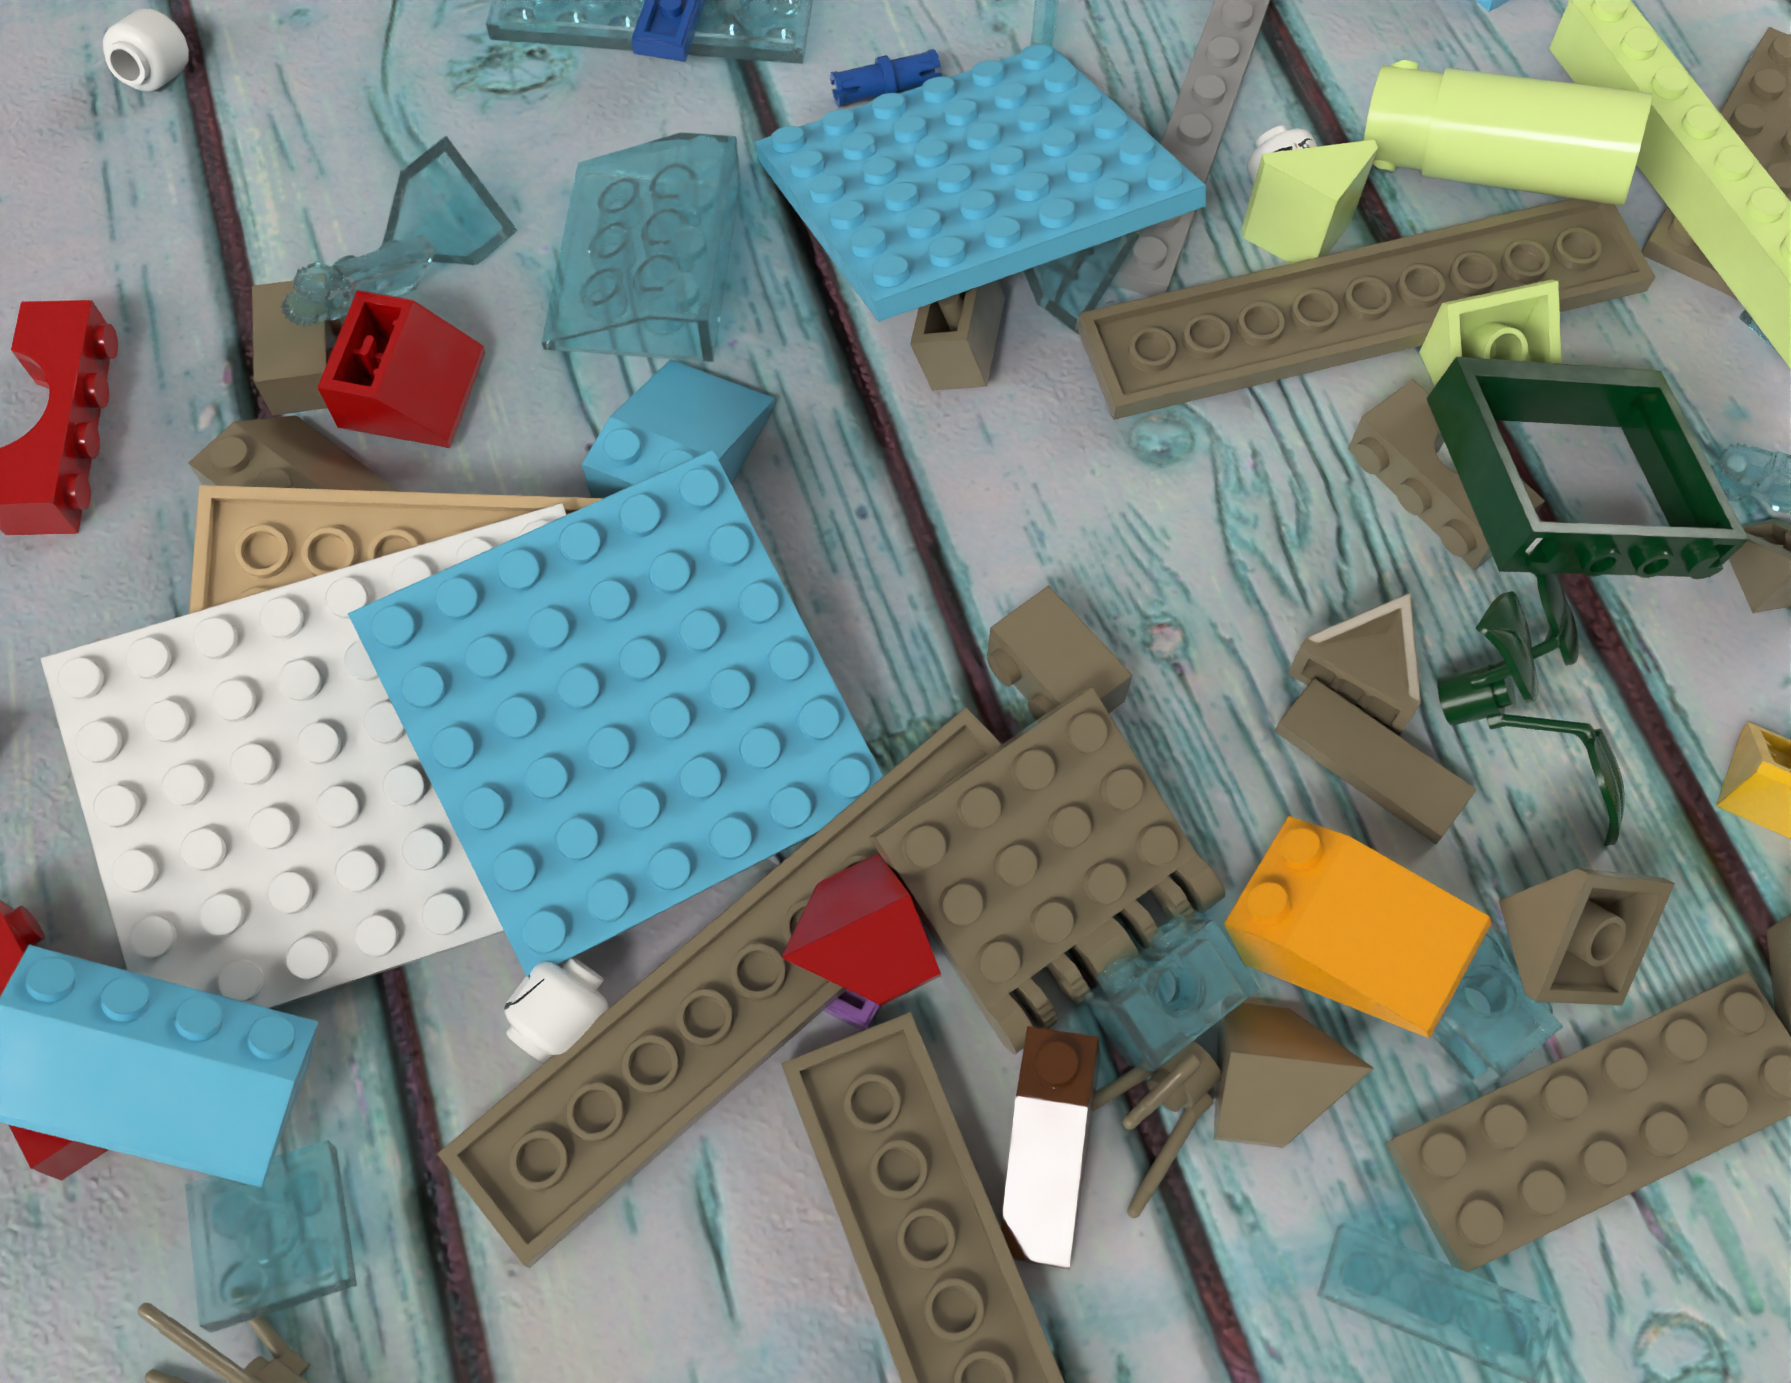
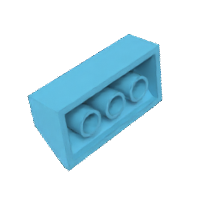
M29 945L0 996V1123L262 1188L308 1071L318 1021Z

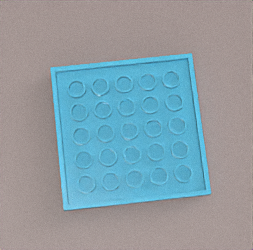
M1050 44L1031 45L1024 48L1018 55L1000 61H983L974 65L972 70L951 77H934L925 81L921 87L900 94H882L876 97L872 103L851 110H834L825 114L821 120L800 127H782L774 131L771 136L755 141L759 162L878 322L1206 206V185Z
M714 450L708 451L347 613L527 977L540 962H551L555 965L563 964L568 959L577 957L815 835L883 777Z

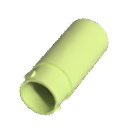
M1402 60L1390 66L1383 65L1381 67L1374 87L1364 134V141L1373 139L1376 141L1378 150L1372 166L1379 171L1394 173L1395 167L1421 170L1423 177L1624 206L1650 111L1652 93L1446 67L1444 73L1419 70L1418 63L1408 60Z

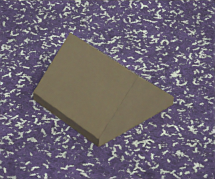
M1577 868L1499 900L1525 995L1535 1002L1622 1006L1675 883L1664 877Z

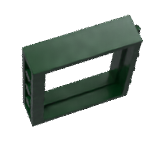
M1455 357L1426 398L1499 572H1531L1536 575L1547 573L1585 574L1587 576L1638 575L1642 578L1674 576L1704 579L1710 578L1724 569L1722 565L1749 540L1661 371ZM1495 420L1621 427L1670 527L1540 522Z

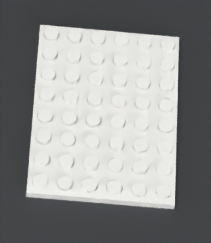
M563 503L40 658L127 971L273 1009L504 932L347 613L566 516Z

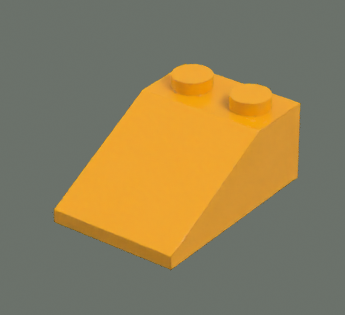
M1291 816L1287 817L1224 922L1244 965L1429 1039L1492 924L1490 916L1354 838Z

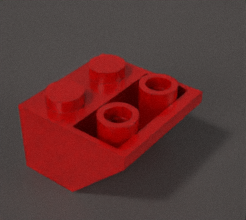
M357 290L317 388L337 428L451 448L486 352L482 344L414 300Z

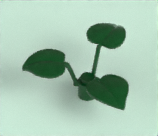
M1535 574L1543 610L1550 625L1545 640L1532 647L1526 617L1516 593L1510 591L1500 594L1491 603L1476 626V630L1496 647L1504 660L1494 665H1486L1438 677L1437 688L1441 708L1447 722L1451 726L1486 718L1490 730L1508 726L1569 733L1579 737L1587 749L1590 763L1610 818L1604 846L1614 845L1619 837L1624 813V783L1619 765L1602 728L1593 729L1588 723L1505 714V707L1516 704L1511 676L1526 703L1536 702L1539 685L1534 659L1558 647L1566 666L1575 664L1578 659L1579 640L1577 626L1557 574Z

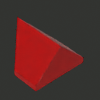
M879 853L817 883L781 956L782 959L877 1003L879 1007L941 976V971L910 894Z

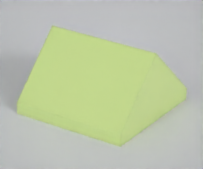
M1375 139L1262 154L1241 228L1243 238L1290 264L1326 256L1351 224L1378 150Z
M1551 279L1442 303L1419 352L1434 386H1436L1455 357L1562 364L1558 280Z

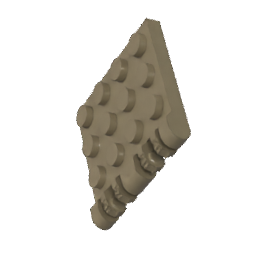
M1093 687L1081 689L869 836L883 860L910 894L916 911L1004 1046L1014 1055L1024 1049L1027 1026L1033 1027L1020 1005L1009 993L1015 992L1037 1025L1041 1028L1049 1029L1057 1023L1059 1018L1050 1000L1031 979L1032 976L1047 966L1056 982H1058L1063 994L1079 1006L1089 999L1092 993L1076 965L1064 954L1067 950L1071 949L1088 977L1098 987L1103 989L1141 961V956L1126 930L1113 916L1118 913L1126 927L1131 931V935L1134 936L1141 947L1149 952L1153 951L1164 941L1157 924L1149 912L1136 900L1150 890L1159 905L1162 906L1166 916L1181 928L1185 927L1196 917L1193 908L1200 913H1205L1225 898L1224 888L1214 871L1192 847Z

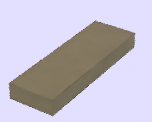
M1315 678L1280 720L1274 731L1434 844H1437L1477 790Z

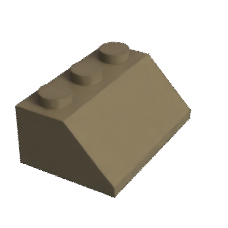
M296 415L233 422L188 462L202 485L400 492Z

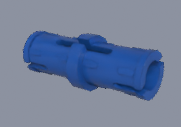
M930 49L927 52L890 60L885 55L876 57L875 64L840 72H830V83L836 86V88L832 89V94L837 107H844L846 104L876 98L886 93H898L921 87L925 81L931 78L942 77L940 71L935 72V68L941 67L935 49Z

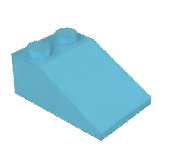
M670 359L609 417L581 464L591 498H606L711 450H714L732 485L776 405L775 398Z

